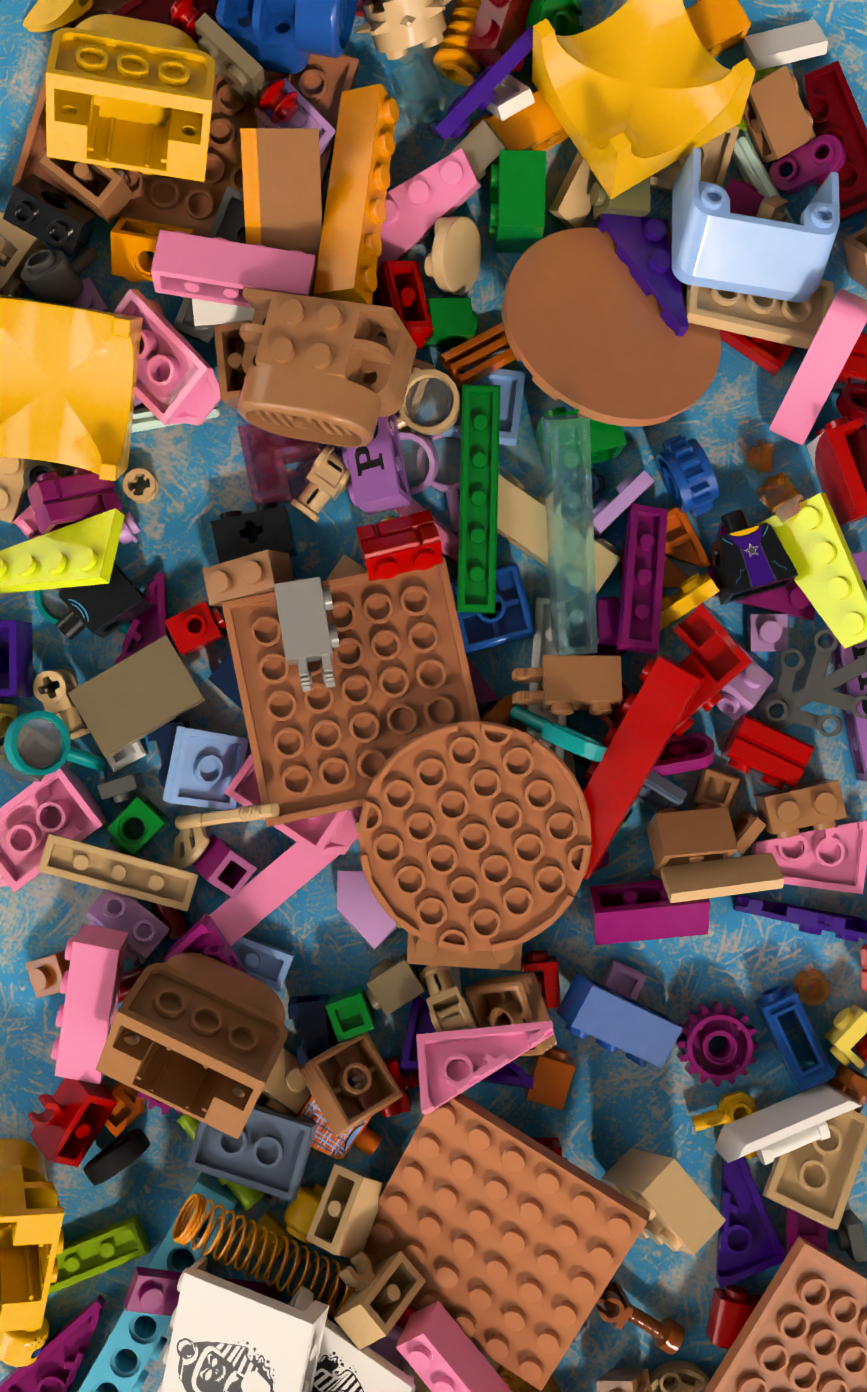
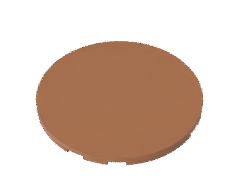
M573 228L562 230L540 239L530 246L515 264L506 283L502 301V319L508 343L516 359L522 361L533 375L532 381L555 401L559 398L568 405L578 409V414L598 422L617 426L641 427L669 421L671 417L689 410L696 404L710 386L719 366L721 356L720 330L688 323L689 328L684 336H676L675 332L660 317L663 308L653 294L646 297L631 276L628 266L621 262L615 253L618 245L608 231L601 233L598 228ZM680 281L685 304L686 284Z
M453 722L425 731L409 740L378 771L370 785L360 814L358 829L360 861L368 885L378 903L399 926L411 935H416L427 942L437 945L436 947L463 953L500 951L517 946L542 933L565 912L574 900V896L586 875L592 847L590 814L581 787L573 773L563 760L539 739L515 727L496 722Z

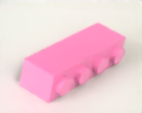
M160 230L151 274L156 293L253 308L242 295L244 287L312 297L315 281V255L306 254L299 250L287 251L269 248L257 243L250 245L232 242L221 237L208 238L190 235L183 231L171 232Z
M83 924L76 937L69 938L65 950V960H70L69 971H65L60 986V993L66 994L65 1002L60 1005L56 1017V1027H61L60 1037L57 1036L51 1054V1059L57 1060L55 1076L95 1084L101 1083L104 1074L95 1069L117 1013L129 932Z
M439 1301L410 1315L397 1342L396 1349L432 1392H512Z

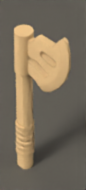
M277 803L257 804L235 809L177 816L175 826L180 832L174 838L173 855L165 865L183 870L192 866L202 856L210 842L206 834V827L276 817L279 815V805Z

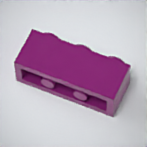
M662 879L590 886V920L595 945L708 934L709 898L670 903Z

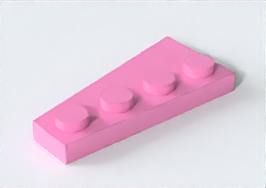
M460 148L386 193V219L382 224L380 239L382 251L378 257L376 275H378L382 262L403 261L402 258L416 244L420 245L430 235L429 232L434 228L438 218L449 217L481 187L480 181L463 148Z

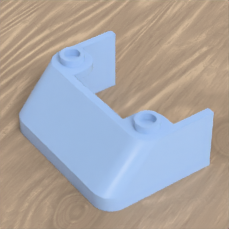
M693 147L672 187L673 274L679 281L687 285L799 303L809 300L820 286L840 224L838 173L831 172L802 212L800 224L730 213V198L721 186L701 181V148Z

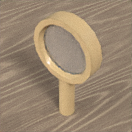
M423 369L413 373L409 378L404 402L399 409V414L396 415L398 430L400 431L409 426L412 430L423 435H437L452 427L457 422L462 411V396L456 383L447 374L436 369Z

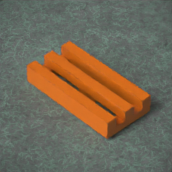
M503 322L441 354V364L461 389L463 384H471L516 360L508 343ZM506 347V351L481 363L482 361L486 360L488 356ZM481 363L463 374L460 373V371L473 364Z

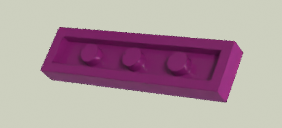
M634 503L627 509L617 649L654 655L659 650L668 509Z
M136 1266L124 1300L126 1311L172 1316L178 1306L180 1292L177 1291V1284L182 1272ZM222 1278L277 1301H280L282 1291H277L276 1284L268 1287L266 1283Z

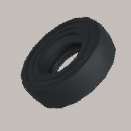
M140 1128L134 1129L112 1142L85 1165L83 1170L94 1186L101 1184L140 1157L150 1146V1141Z

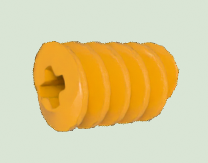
M456 0L455 10L450 15V23L444 31V41L439 43V50L435 53L433 59L436 69L444 77L465 87H468L475 80L471 73H477L480 70L478 59L466 48L482 0Z

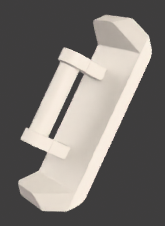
M821 1084L726 1124L719 1134L714 1149L728 1163L756 1151L761 1163L767 1165L774 1162L776 1157L818 1139L823 1141L830 1138V1131L826 1121L861 1107L864 1104L829 1084Z

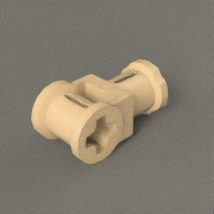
M327 445L312 465L311 471L306 476L309 484L298 499H292L289 503L315 523L320 519L318 514L330 498L335 501L340 493L344 492L352 482L350 470L347 469L343 457L334 452L335 447L332 445Z
M66 669L43 671L37 675L33 682V692L36 698L43 703L45 711L51 712L62 719L68 728L71 740L89 734L88 727H86L84 720L68 692L78 687L75 675ZM58 681L60 687L53 692L51 685Z
M429 965L419 973L420 982L426 984L430 995L426 1001L430 1009L429 1015L435 1031L444 1032L477 1028L465 997H463L458 986L454 987L450 976L452 968L449 966Z

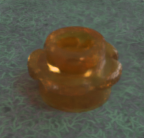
M759 439L758 446H750L749 468H756V475L760 476V472H772L774 443L762 442V439Z
M810 969L808 972L801 971L794 978L795 987L793 990L797 992L800 1002H806L809 1006H816L827 999L830 992V984L821 971L817 969ZM809 984L814 985L813 990H808Z

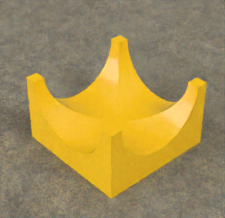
M628 0L603 22L575 35H556L554 28L547 18L533 26L532 82L610 199L615 198L691 153L693 147L699 148L741 123L756 70L748 58L734 65L732 70L718 63L697 36L685 10L683 0Z
M0 295V457L32 459L70 465L94 472L100 476L99 479L116 481L128 469L143 317Z

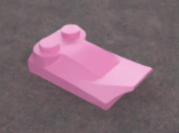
M129 289L113 313L143 317L135 391L136 397L164 425L183 423L199 426L221 400L220 387L213 368L164 317L163 310L156 301L147 299L138 289Z
M252 753L224 792V794L242 806L262 804ZM362 807L275 825L274 827L318 857L327 854L345 855L359 834L355 823L360 821Z
M64 764L56 772L45 775L41 782H33L0 808V887H11L16 892L42 873L37 870L50 833L83 842L107 823L100 805L79 777Z

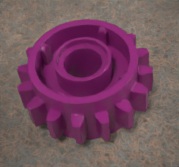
M713 1001L712 1007L708 1008L703 1003H699V1011L694 1014L687 1011L686 1016L688 1020L686 1023H678L683 1029L681 1037H678L675 1044L683 1048V1050L676 1055L680 1062H687L684 1068L689 1075L698 1071L697 1079L704 1084L710 1078L716 1087L720 1086L721 1080H728L731 1084H734L735 1077L739 1074L748 1075L746 1067L749 1063L755 1064L757 1061L752 1056L753 1050L759 1048V1043L751 1038V1036L757 1033V1030L753 1025H745L749 1017L743 1012L736 1015V1007L730 1003L726 1006L725 1010L722 1009L718 1001ZM714 1036H724L725 1042L721 1049L717 1051H710L708 1049L709 1041Z

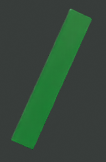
M462 385L457 613L495 614L500 385Z

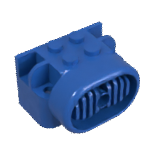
M219 0L215 16L219 26L263 67V70L296 74L307 66L310 54L330 58H339L344 54L350 40L358 0Z

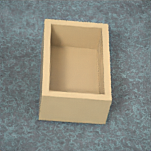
M630 1148L600 1178L604 1184L650 1212L648 1221L639 1235L645 1240L648 1237L651 1238L659 1246L664 1243L674 1252L681 1250L695 1255L726 1221L675 1158Z

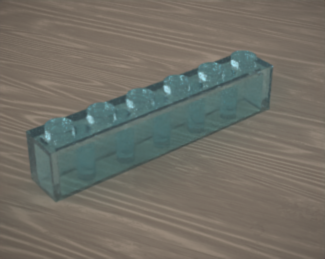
M582 414L542 417L552 646L559 656L598 653L590 417Z

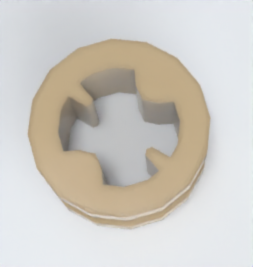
M132 469L126 473L123 479L124 493L136 503H150L158 495V480L146 469ZM139 477H144V481L150 482V488H145L143 495L139 496L135 489L132 490V485L138 484Z

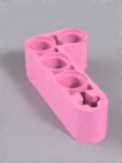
M841 288L838 290L769 431L803 446L867 322L866 299Z

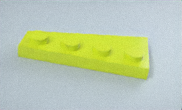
M819 493L756 524L768 523L771 525L797 570L798 576L794 581L844 648H850L866 641L867 590L826 493Z
M117 508L1 550L0 594L109 584L125 515Z

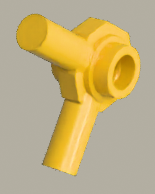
M737 1090L724 1094L717 1106L718 1109L692 1116L691 1121L695 1132L720 1124L726 1125L757 1112L751 1095ZM754 1151L750 1154L745 1155L744 1157L750 1159L757 1157L758 1155L756 1151Z

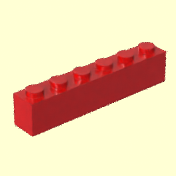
M665 654L658 656L656 661L651 658L649 659L639 679L644 681L638 694L631 692L621 709V713L626 715L619 728L613 725L602 743L607 746L602 762L593 761L585 773L584 778L589 782L583 791V795L590 814L592 844L590 861L584 876L586 880L597 869L705 676Z

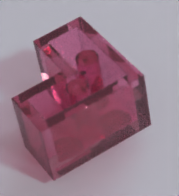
M252 424L238 426L253 502L256 506L266 503L280 504L290 502L294 499L287 464L317 459L322 452L321 444L273 434Z

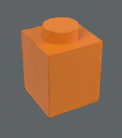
M553 1046L552 1049L544 1052L543 1055H534L528 1075L535 1079L534 1088H524L527 1100L563 1111L576 1067L572 1057H568V1051Z

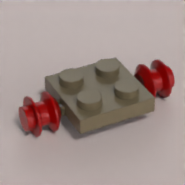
M177 0L170 10V26L176 28L183 27L184 32L193 40L198 38L197 45L199 49L209 54L215 60V78L220 75L230 84V91L241 103L246 104L248 101L261 112L270 109L273 112L271 117L273 124L279 121L283 123L289 121L299 106L296 103L298 93L293 91L287 94L284 91L285 81L283 79L272 82L265 81L263 67L210 18L211 11L209 8L205 7L198 10L196 8L198 0Z

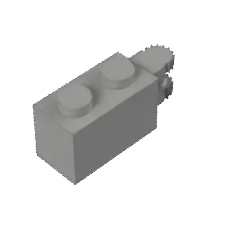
M320 577L274 584L285 659L289 666L298 664L303 692L311 691L312 686L308 662L322 660L323 664L322 675L327 688L335 687L331 659L334 658L333 648L340 647L336 624H328L326 610L333 609L330 586L322 588Z

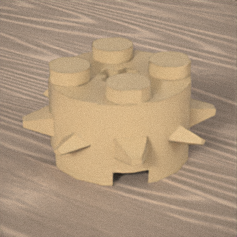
M365 0L362 5L367 22L357 28L356 33H370L378 52L385 53L387 60L399 59L409 53L408 48L422 43L423 48H428L444 41L442 32L446 30L447 23L443 10H445V5L452 0H380L374 4L371 0Z

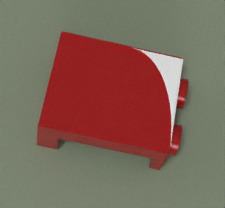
M848 416L825 424L826 428L815 432L816 438L806 445L822 491L826 493L840 527L867 517V494L846 437L861 428L864 423L862 418L849 422Z

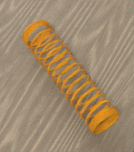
M197 1192L186 1200L176 1218L172 1232L173 1241L184 1246L193 1238V1251L200 1248L203 1244L202 1253L204 1256H207L214 1249V1261H218L224 1255V1265L229 1266L235 1260V1271L238 1272L245 1266L246 1276H250L255 1272L256 1281L258 1282L266 1277V1285L268 1287L276 1283L277 1291L280 1292L286 1288L289 1297L296 1294L302 1286L307 1273L317 1262L315 1275L308 1290L312 1292L316 1280L327 1267L324 1284L318 1297L315 1299L321 1302L327 1283L334 1273L337 1272L326 1297V1305H329L327 1315L333 1318L356 1290L355 1287L346 1285L343 1299L335 1310L337 1296L344 1283L339 1275L340 1269L348 1266H339L338 1261H329L327 1256H319L317 1251H309L305 1245L298 1246L297 1241H288L285 1235L278 1236L274 1230L267 1232L266 1226H257L256 1222L252 1219L246 1222L244 1215L236 1216L232 1209L225 1211L222 1204L214 1206L213 1200L206 1199L205 1196ZM207 1203H210L211 1209L205 1215ZM221 1208L222 1214L212 1225L215 1209ZM231 1213L233 1219L223 1229L225 1215ZM210 1216L206 1230L197 1246H195L198 1234ZM238 1218L243 1219V1224L234 1234L236 1220ZM221 1220L217 1235L211 1247L206 1252V1247L213 1230L215 1229L216 1225ZM251 1223L254 1229L245 1238L247 1224ZM232 1224L228 1240L222 1252L216 1257L221 1240ZM261 1228L265 1233L256 1242L257 1230ZM243 1229L239 1245L230 1261L227 1262L231 1246ZM254 1233L249 1252L243 1263L238 1267L242 1250ZM268 1234H274L275 1239L267 1246ZM264 1239L260 1256L251 1272H248L252 1256ZM278 1239H284L285 1244L277 1251ZM275 1243L270 1263L266 1271L259 1278L261 1264L267 1252ZM292 1243L296 1248L288 1255L289 1244ZM285 1248L281 1267L276 1277L270 1283L269 1277L273 1265ZM299 1249H304L306 1253L299 1259ZM296 1253L292 1271L285 1284L280 1288L279 1284L282 1273L288 1261ZM310 1254L316 1255V1258L309 1264ZM306 1258L302 1277L295 1290L291 1293L290 1285L298 1266ZM320 1259H324L326 1263L320 1268ZM330 1264H335L336 1268L330 1273Z

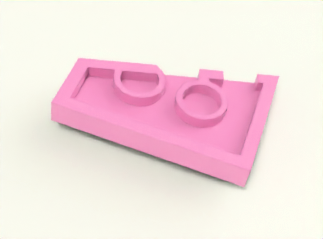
M867 819L839 824L824 830L813 829L803 831L797 836L784 839L772 837L756 840L752 843L751 855L772 852L784 877V884L863 894L867 866Z

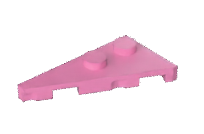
M552 1020L416 1034L422 1113H431L554 1035Z

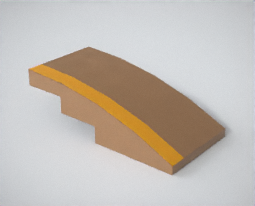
M240 128L245 244L257 243L269 248L287 251L299 250L306 254L315 255L316 276L322 234L319 128Z

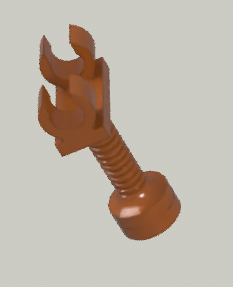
M611 1281L609 1282L597 1301L599 1304H604L606 1308L604 1310L596 1304L598 1313L605 1322L613 1323L615 1327L621 1330L626 1321H630L652 1334L655 1346L670 1355L677 1352L684 1339V1327L670 1318H665L660 1322L633 1306L621 1285L616 1281L613 1284Z

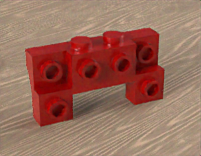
M704 603L695 608L696 610L689 617L672 629L693 652L680 663L705 676L674 731L677 737L681 736L695 723L691 716L701 707L708 712L721 701L724 696L719 691L754 661ZM623 681V701L618 709L612 710V714L598 716L609 729L613 725L619 728L626 716L621 713V709L632 691Z

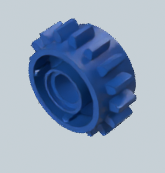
M681 434L663 441L662 447L664 451L656 455V460L665 488L676 508L681 513L689 511L694 517L713 509L712 502L719 497V488L713 468L701 445L696 439L686 440V437H682Z

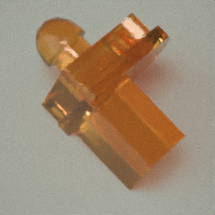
M782 472L767 477L764 484L756 489L762 503L773 516L777 515L782 522H785L802 509L799 503L805 501L800 491Z

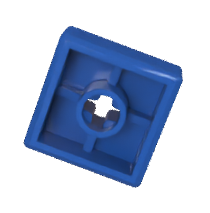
M517 563L496 567L495 605L499 604L500 610L496 611L495 618L489 619L487 614L457 613L466 654L532 637L536 633ZM458 578L450 580L457 611Z

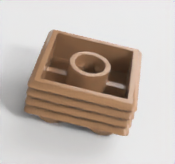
M534 973L482 979L475 982L474 985L465 988L477 1028L551 1021L541 994V986ZM555 1034L519 1057L543 1055L544 1052L557 1045Z
M368 1031L340 1042L299 1067L302 1078L336 1137L403 1096L401 1089ZM350 1078L354 1081L355 1084L352 1087L349 1085L347 1081Z

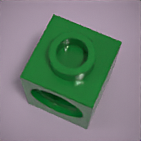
M429 298L427 300L429 308L427 313L431 316L433 330L429 337L426 338L427 341L423 347L458 346L475 335L477 315L475 311H472L471 298Z
M146 795L136 797L106 830L113 836L110 841L119 851L124 854L130 852L134 856L141 853L167 826L171 819ZM133 817L140 819L144 824V834L140 838L133 836L129 831V822Z
M363 984L328 997L325 1007L338 1042L375 1028L376 1017L366 996Z

